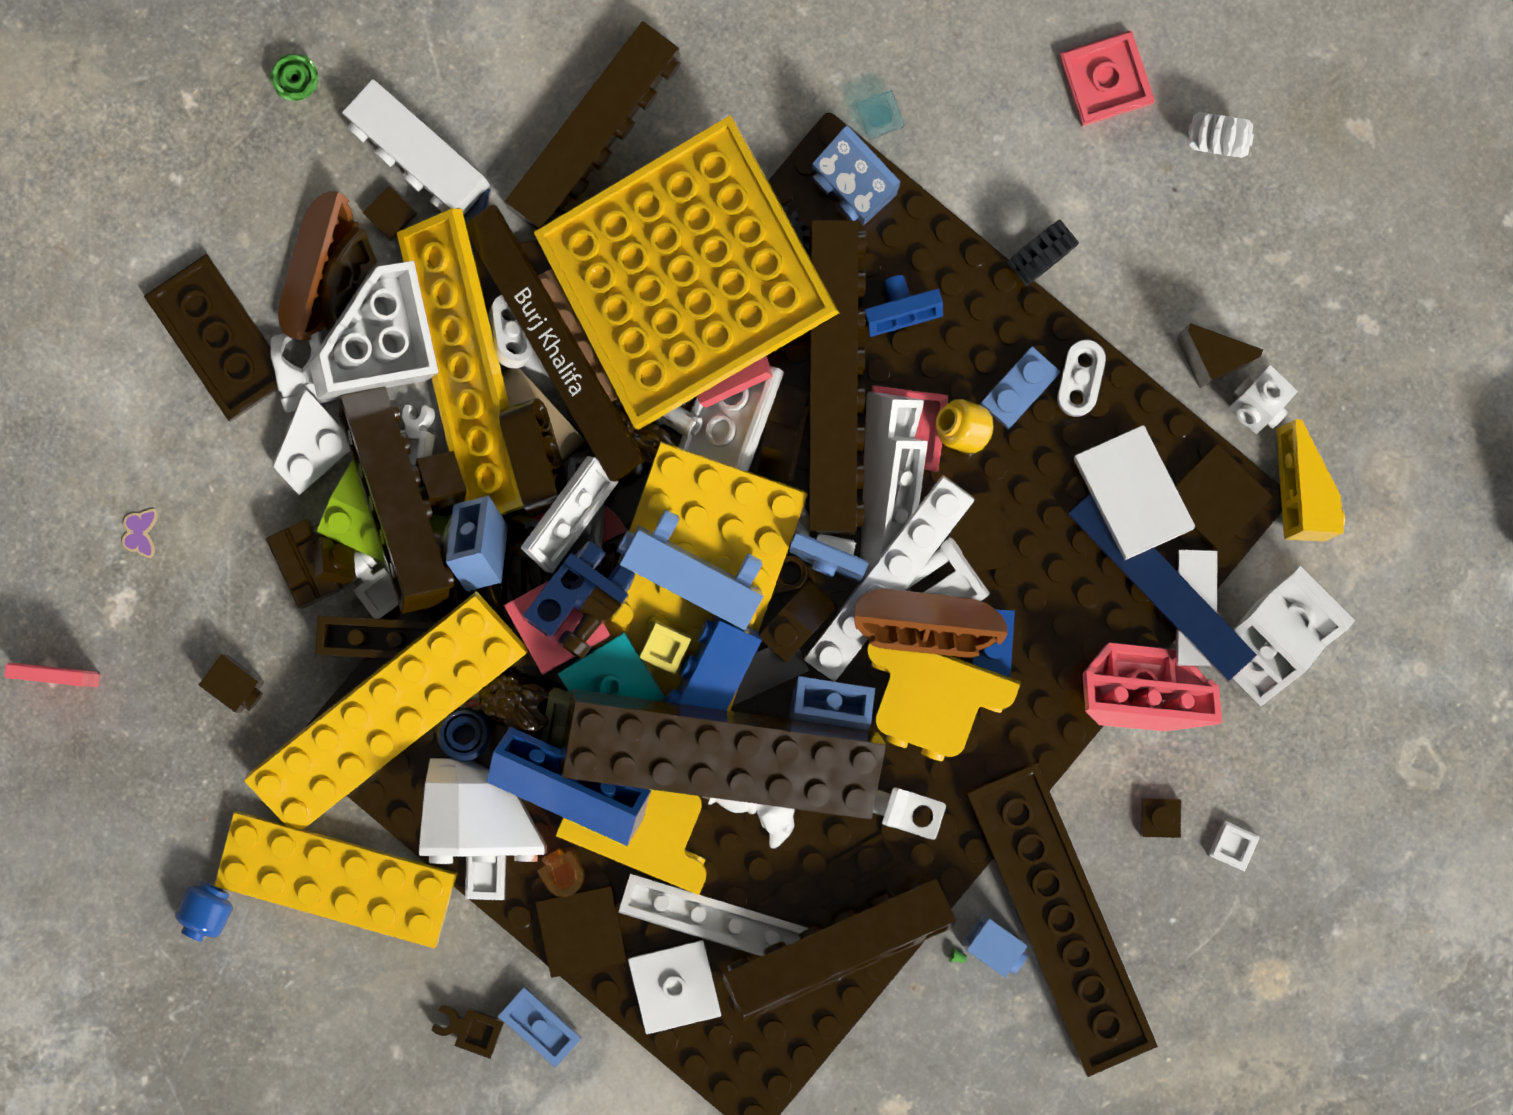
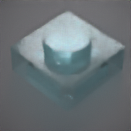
M892 90L856 102L857 110L869 140L905 127Z

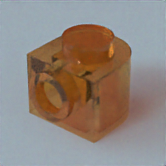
M560 847L541 859L544 867L537 872L551 893L556 896L567 897L573 895L581 888L584 883L585 873L572 849L564 854Z

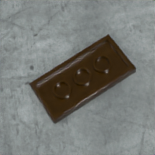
M205 254L144 295L146 301L229 422H232L278 390L271 359V346L208 254Z

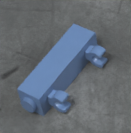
M666 509L653 532L638 525L634 534L630 531L625 533L617 549V552L622 554L620 558L621 566L729 623L746 630L764 597L761 589L751 585L763 564L761 563L762 560L748 553L736 576L668 541L679 521V516Z

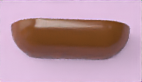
M329 191L317 197L306 211L302 220L278 307L279 325L283 333L290 338L310 340L311 335L318 331L320 332L326 327L321 308V288L324 272L339 242L351 230L359 227L358 222L354 221L352 211L348 205L349 199L339 192Z
M876 589L861 595L856 601L854 609L856 630L858 629L860 633L869 639V644L883 649L956 657H976L980 655L979 650L988 648L996 642L1000 645L1008 634L1007 624L997 610L984 602L966 597L893 589Z

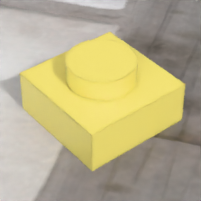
M655 621L639 658L675 674L691 641V636Z

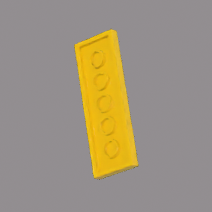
M236 811L233 813L214 886L435 949L438 946L457 873Z

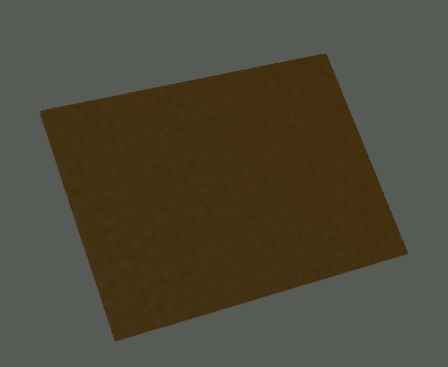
M829 112L820 118L768 180L780 205L788 207L786 214L791 215L793 211H796L799 214L798 221L800 222L804 219L807 223L806 231H811L812 220H849L838 208L841 201L832 192L825 194L812 180V177L815 175L812 171L813 162L847 126L836 115ZM856 132L855 134L900 181L897 195L864 226L859 222V231H866V254L864 255V261L858 260V270H866V289L864 298H858V308L868 309L889 303L883 282L890 277L898 275L905 277L911 296L939 289L943 301V317L873 337L869 336L865 320L864 336H858V347H865V370H863V375H858V385H865V408L863 413H857V424H864L866 426L867 394L872 392L873 385L948 395V403L953 400L964 399L980 405L1032 346L1053 364L1060 373L1009 430L991 415L993 419V433L991 439L982 450L976 453H964L949 448L942 443L939 471L924 470L919 505L942 475L970 495L998 491L1009 567L975 573L990 593L981 602L997 610L1015 611L1010 677L1021 681L1012 705L1004 708L1002 713L980 707L962 752L953 757L945 756L943 761H938L921 754L922 747L908 743L907 748H903L885 741L886 734L882 733L877 727L876 716L890 679V673L871 666L872 661L868 655L869 639L835 681L875 688L872 719L868 730L877 731L886 744L877 790L891 794L893 788L896 787L945 803L946 809L936 839H928L898 828L883 825L884 816L876 813L872 814V819L795 809L793 815L794 829L784 842L773 849L769 845V833L766 828L762 827L757 813L731 812L717 802L709 805V800L700 796L702 808L686 845V851L706 859L704 866L707 876L700 895L756 912L752 904L779 889V898L763 907L765 912L760 914L785 921L833 894L838 900L824 908H813L807 918L796 923L806 928L820 925L821 930L834 925V918L842 913L854 909L856 914L869 909V903L880 896L890 894L891 898L905 893V886L922 878H925L926 883L937 879L952 909L993 860L966 792L1035 762L1039 764L1047 786L1051 790L1103 728V725H1098L1085 711L1082 675L1107 643L1168 649L1176 640V628L1068 516L1090 494L1074 461L1075 455L1144 425L1175 486L1217 443L1273 497L1221 551L1217 552V589L1282 512L1281 489L1275 480L1038 283L1033 281L1028 286H1025L1007 264L1008 258ZM809 245V249H808V253H807V255L809 256V258H810V245ZM810 330L766 355L770 366L784 371L780 383L808 393ZM1082 340H1091L1102 347L1106 358L1097 401L1093 409L1087 414L1079 417L1069 416L1061 410L1057 401L1066 355L1075 343ZM1086 354L1079 355L1078 363L1082 367H1089L1091 365V358ZM1073 391L1070 393L1069 398L1073 404L1078 405L1082 403L1083 396L1080 392ZM696 397L682 404L681 407L691 412ZM809 397L797 430L768 420L766 421L748 472L757 475L763 447L792 452L793 458L786 485L808 493ZM655 422L650 423L651 425H658ZM665 424L659 425L670 431L676 440V447H678L682 434ZM578 432L586 442L575 452L593 453L584 435ZM864 447L863 451H857V463H864L862 462ZM646 464L640 477L649 474L652 466ZM857 489V502H862L863 489ZM611 492L606 499V506L609 507L624 524L620 511ZM807 496V498H806V506H805V509H806L807 512H808V496ZM525 508L511 512L534 519L533 516L527 513ZM631 524L625 526L627 531H629ZM857 527L854 536H834L854 540L856 544L853 555L860 558L861 527ZM1194 529L1154 547L1176 571L1178 550L1216 551ZM625 533L609 540L603 546L614 543L617 550ZM809 536L817 540V536ZM790 544V546H789V549H788L786 555H789V550H790L791 544ZM505 552L504 562L506 563L517 598L521 596L522 558L526 560L534 589L541 585V567L534 560ZM617 552L619 560L621 553ZM802 560V561L805 563V565L811 564V563H808V562ZM793 561L783 563L779 574L780 579L785 583L795 582L800 576L799 566ZM556 569L553 573H550L551 577L556 573ZM545 572V583H546V582L549 581V580H548L547 574H546V572ZM525 573V594H526L527 592L531 591V589H530V586H529V583H528V580H527V576H526V573ZM931 573L910 587V591L923 593L946 576L933 578ZM505 576L506 605L509 602L513 601V598ZM808 576L800 588L772 594L758 632L759 635L809 581ZM502 582L491 585L499 607H501ZM486 586V602L508 626H515L505 606L502 611L496 609L488 586ZM482 588L472 590L473 593L477 591L482 597ZM466 591V599H467L468 597H470L468 591ZM428 608L403 613L396 619L433 622ZM833 611L801 646L800 651L803 658L837 612ZM761 641V643H760V645H759V647H758V649H757L756 652H758V651H760V650H762V649H764V648H767L768 646H766V645ZM953 656L955 658L972 663V657ZM363 658L308 725L391 659ZM807 662L806 665L809 671L799 675L800 677L832 681ZM559 666L543 675L538 667H509L510 669H517L521 674L529 675L530 678L544 676L545 678L552 679L553 682L559 683L560 689L568 691L558 675V671H560ZM798 676L733 705L730 711L789 719L792 691ZM486 717L491 728L490 743L486 751L474 760L490 769L493 753L507 731L505 726L495 724V722ZM438 723L346 796L426 864L456 872L454 887L465 896L467 856H453V863L451 864L429 863V856H419L425 781L430 758H451L442 751L438 744ZM541 735L535 738L541 740ZM522 798L521 800L547 845V853L538 855L537 862L514 861V855H506L505 899H469L548 966L535 902L612 885L627 962L560 977L723 1115H781L925 942L923 941L742 1023L723 981L724 973L729 972L728 966L739 959L749 957L750 961H753L762 956L619 913L630 874L675 888H682L557 837V831L564 817ZM926 805L918 806L912 815L913 822L916 826L922 828L931 824L933 812L930 807ZM880 831L886 840L894 843L904 861L902 864L855 890L854 881L893 860L882 839L823 873L827 861ZM856 858L858 866L862 870H864V872H859L855 869L854 861ZM806 873L811 876H817L801 886L792 882ZM829 875L835 879L831 891H826L821 887L820 882L824 876ZM802 898V906L799 909L793 910L788 907V905L796 904ZM704 940L721 1016L646 1034L628 958Z

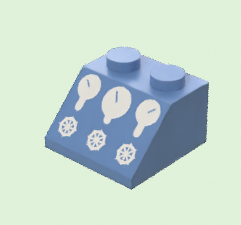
M848 125L812 164V171L815 173L812 180L825 194L832 192L841 201L838 205L841 212L850 221L857 219L863 226L897 195L900 181Z

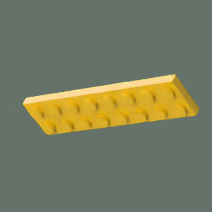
M452 208L397 232L403 262L414 261L439 372L432 377L433 387L449 452L454 451L467 490L465 501L489 496L500 514L505 515L524 508L499 422L500 410L510 406L499 360L495 352L493 335L462 209Z
M476 591L245 776L244 782L286 826L303 830L527 653L528 648Z

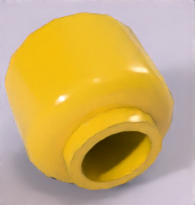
M964 399L953 400L943 407L937 416V434L941 443L949 448L964 453H976L982 450L991 439L993 419L989 410L981 405Z

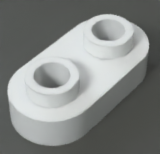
M500 295L494 300L488 313L495 352L499 363L508 368H520L527 364L534 349L504 297ZM502 315L508 316L511 321L505 320ZM507 349L514 350L516 354L509 352Z
M1079 341L1069 349L1066 355L1057 401L1061 410L1069 416H1083L1091 411L1096 404L1106 358L1102 347L1094 341ZM1079 355H1088L1091 358V365L1086 368L1080 366L1078 363ZM1078 391L1082 394L1083 401L1081 404L1076 405L1070 401L1069 396L1071 392Z

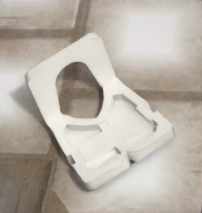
M321 331L311 335V339L308 340L311 346V354L303 368L294 366L282 356L285 345L294 338H290L284 333L271 338V359L275 370L278 391L281 392L280 400L284 412L296 411L300 401L299 398L305 389L317 400L309 362L322 344ZM341 396L321 399L317 401L320 404L340 399Z

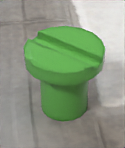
M953 948L951 955H949V962L953 963L956 961L964 964L967 955L957 952V948Z

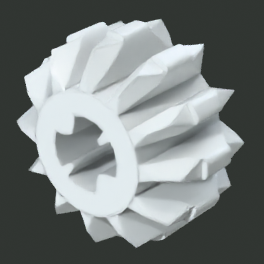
M1198 112L1193 115L1192 124L1189 126L1188 145L1197 151L1242 158L1248 155L1249 148L1252 146L1254 124L1247 119Z

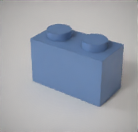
M489 496L453 505L446 563L466 591L502 582L508 524Z
M798 676L792 691L789 719L868 730L871 725L875 688Z
M985 914L980 917L961 944L969 953L1004 978H1006L1009 972L1015 975L1028 957L1024 953L1027 945Z

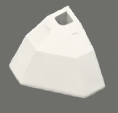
M430 758L425 781L419 856H429V863L451 864L453 863V856H472V862L495 863L496 856L514 855V861L537 862L538 855L547 853V845L521 798L487 783L489 774L487 767L475 760L458 761L452 758Z

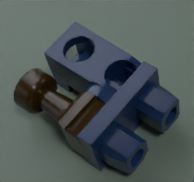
M591 541L585 544L576 555L570 553L564 564L523 614V620L552 640L574 608L583 613L584 615L574 632L564 631L557 641L563 648L581 660L590 650V646L586 641L602 623L610 622L615 618L616 614L628 600L629 594L627 592L636 576L633 571L621 566L620 563L616 565L608 578L597 572L595 569L606 556V553Z

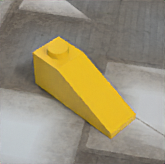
M1294 419L1276 429L1284 540L1325 542L1344 533L1345 513L1342 509L1341 495L1303 420Z

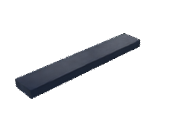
M1091 493L1068 514L1082 531L1227 682L1257 656L1155 548L1124 560Z

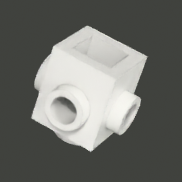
M1270 365L1255 380L1249 375L1235 389L1234 393L1239 397L1232 403L1229 409L1238 417L1242 424L1257 434L1267 424L1273 429L1289 413L1284 407L1298 391Z

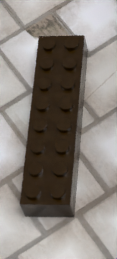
M812 220L810 260L839 314L821 323L809 332V536H818L820 534L854 536L857 527L864 525V502H857V489H863L864 463H857V451H863L865 425L857 424V413H863L865 408V385H858V375H863V370H865V347H858V336H864L865 308H858V298H864L866 270H858V260L864 261V255L866 254V231H859V221Z
M572 689L559 767L562 778L872 819L886 744L877 731Z

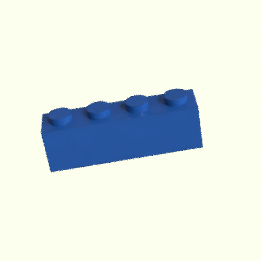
M714 615L711 621L706 620L703 623L697 636V641L700 642L694 656L689 654L686 657L680 671V676L683 679L677 690H670L665 702L727 711L762 639L757 630L748 626L746 630H743Z
M512 727L508 729L493 753L487 783L625 846L629 845L643 821L651 790L562 778L559 767L561 749Z

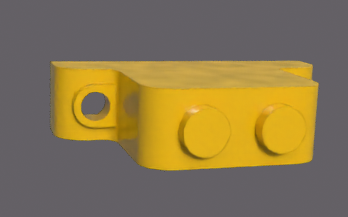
M871 644L868 646V655L872 661L871 666L890 673V679L876 716L877 727L882 733L886 734L885 741L903 748H907L908 743L922 747L921 754L938 761H943L945 756L953 757L962 752L980 707L1002 713L1004 708L1009 707L1014 702L1021 684L1019 680L953 656L883 649Z
M651 790L643 821L628 846L566 818H563L556 834L557 837L697 895H700L706 880L707 871L704 866L706 859L686 851V845L702 808L700 796Z

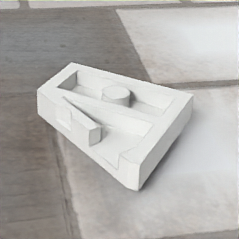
M307 389L302 392L299 398V404L273 463V467L299 495L350 451L343 428Z

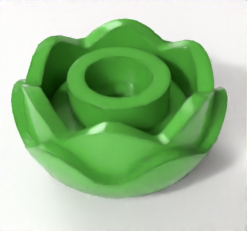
M286 54L278 60L275 67L271 70L270 80L279 96L290 101H300L306 99L315 91L318 84V71L312 60L307 56ZM298 75V80L292 81V76Z

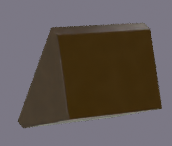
M1192 323L1185 327L1177 338L1199 388L1250 365L1260 358L1263 352L1261 348Z

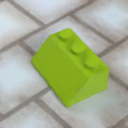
M352 460L330 497L316 532L386 563ZM452 514L448 516L432 515V520L429 521L432 531L439 532L442 543L451 525Z

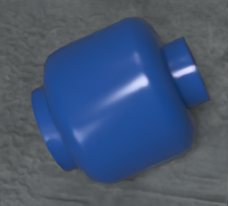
M201 881L199 886L188 887L175 912L176 920L183 925L181 933L199 942H202L204 936L210 938L218 937L233 910L231 902L227 900L229 893Z

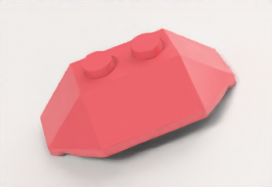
M1107 643L1082 674L1085 711L1098 725L1173 731L1222 723L1219 685L1212 679H1207L1195 666H1176V650Z

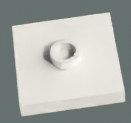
M704 940L628 958L646 1034L721 1016Z

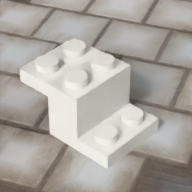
M1299 566L1260 598L1233 628L1237 635L1257 654L1233 679L1262 706L1305 673L1324 648L1347 631L1355 620Z

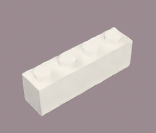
M374 79L342 112L350 122L346 128L362 143L367 138L377 146L374 153L389 167H392L394 163L398 164L405 171L401 177L416 191L419 192L424 187L433 195L429 201L441 213L453 208L462 209L464 215L490 187L481 173Z

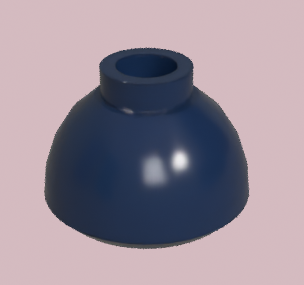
M467 707L455 709L440 721L437 729V740L440 748L447 756L458 761H470L478 758L486 751L491 739V728L486 717L479 711Z

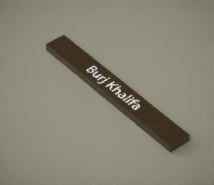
M491 204L466 223L469 239L610 481L616 482L644 462L645 458L498 206Z

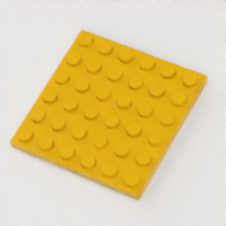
M731 115L534 232L633 426L638 430L839 314L736 121Z

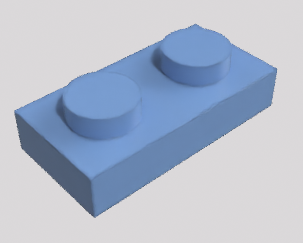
M1032 346L980 405L989 410L990 414L1009 430L1058 376L1060 371Z
M525 986L498 1016L555 1068L582 1038Z

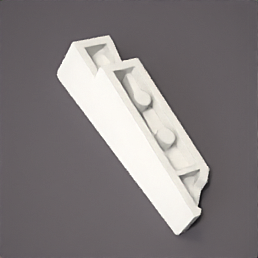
M868 392L862 500L864 502V525L861 527L860 558L866 560L869 564L863 578L919 506L928 441L915 438L924 400L878 392Z

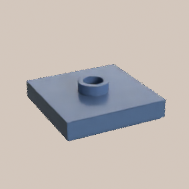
M799 532L795 535L789 550V555L796 556L813 564L812 569L831 577L837 574L857 583H860L869 564L864 559Z

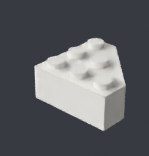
M414 261L378 266L365 277L309 362L317 400L380 387L389 388L423 382L439 373Z

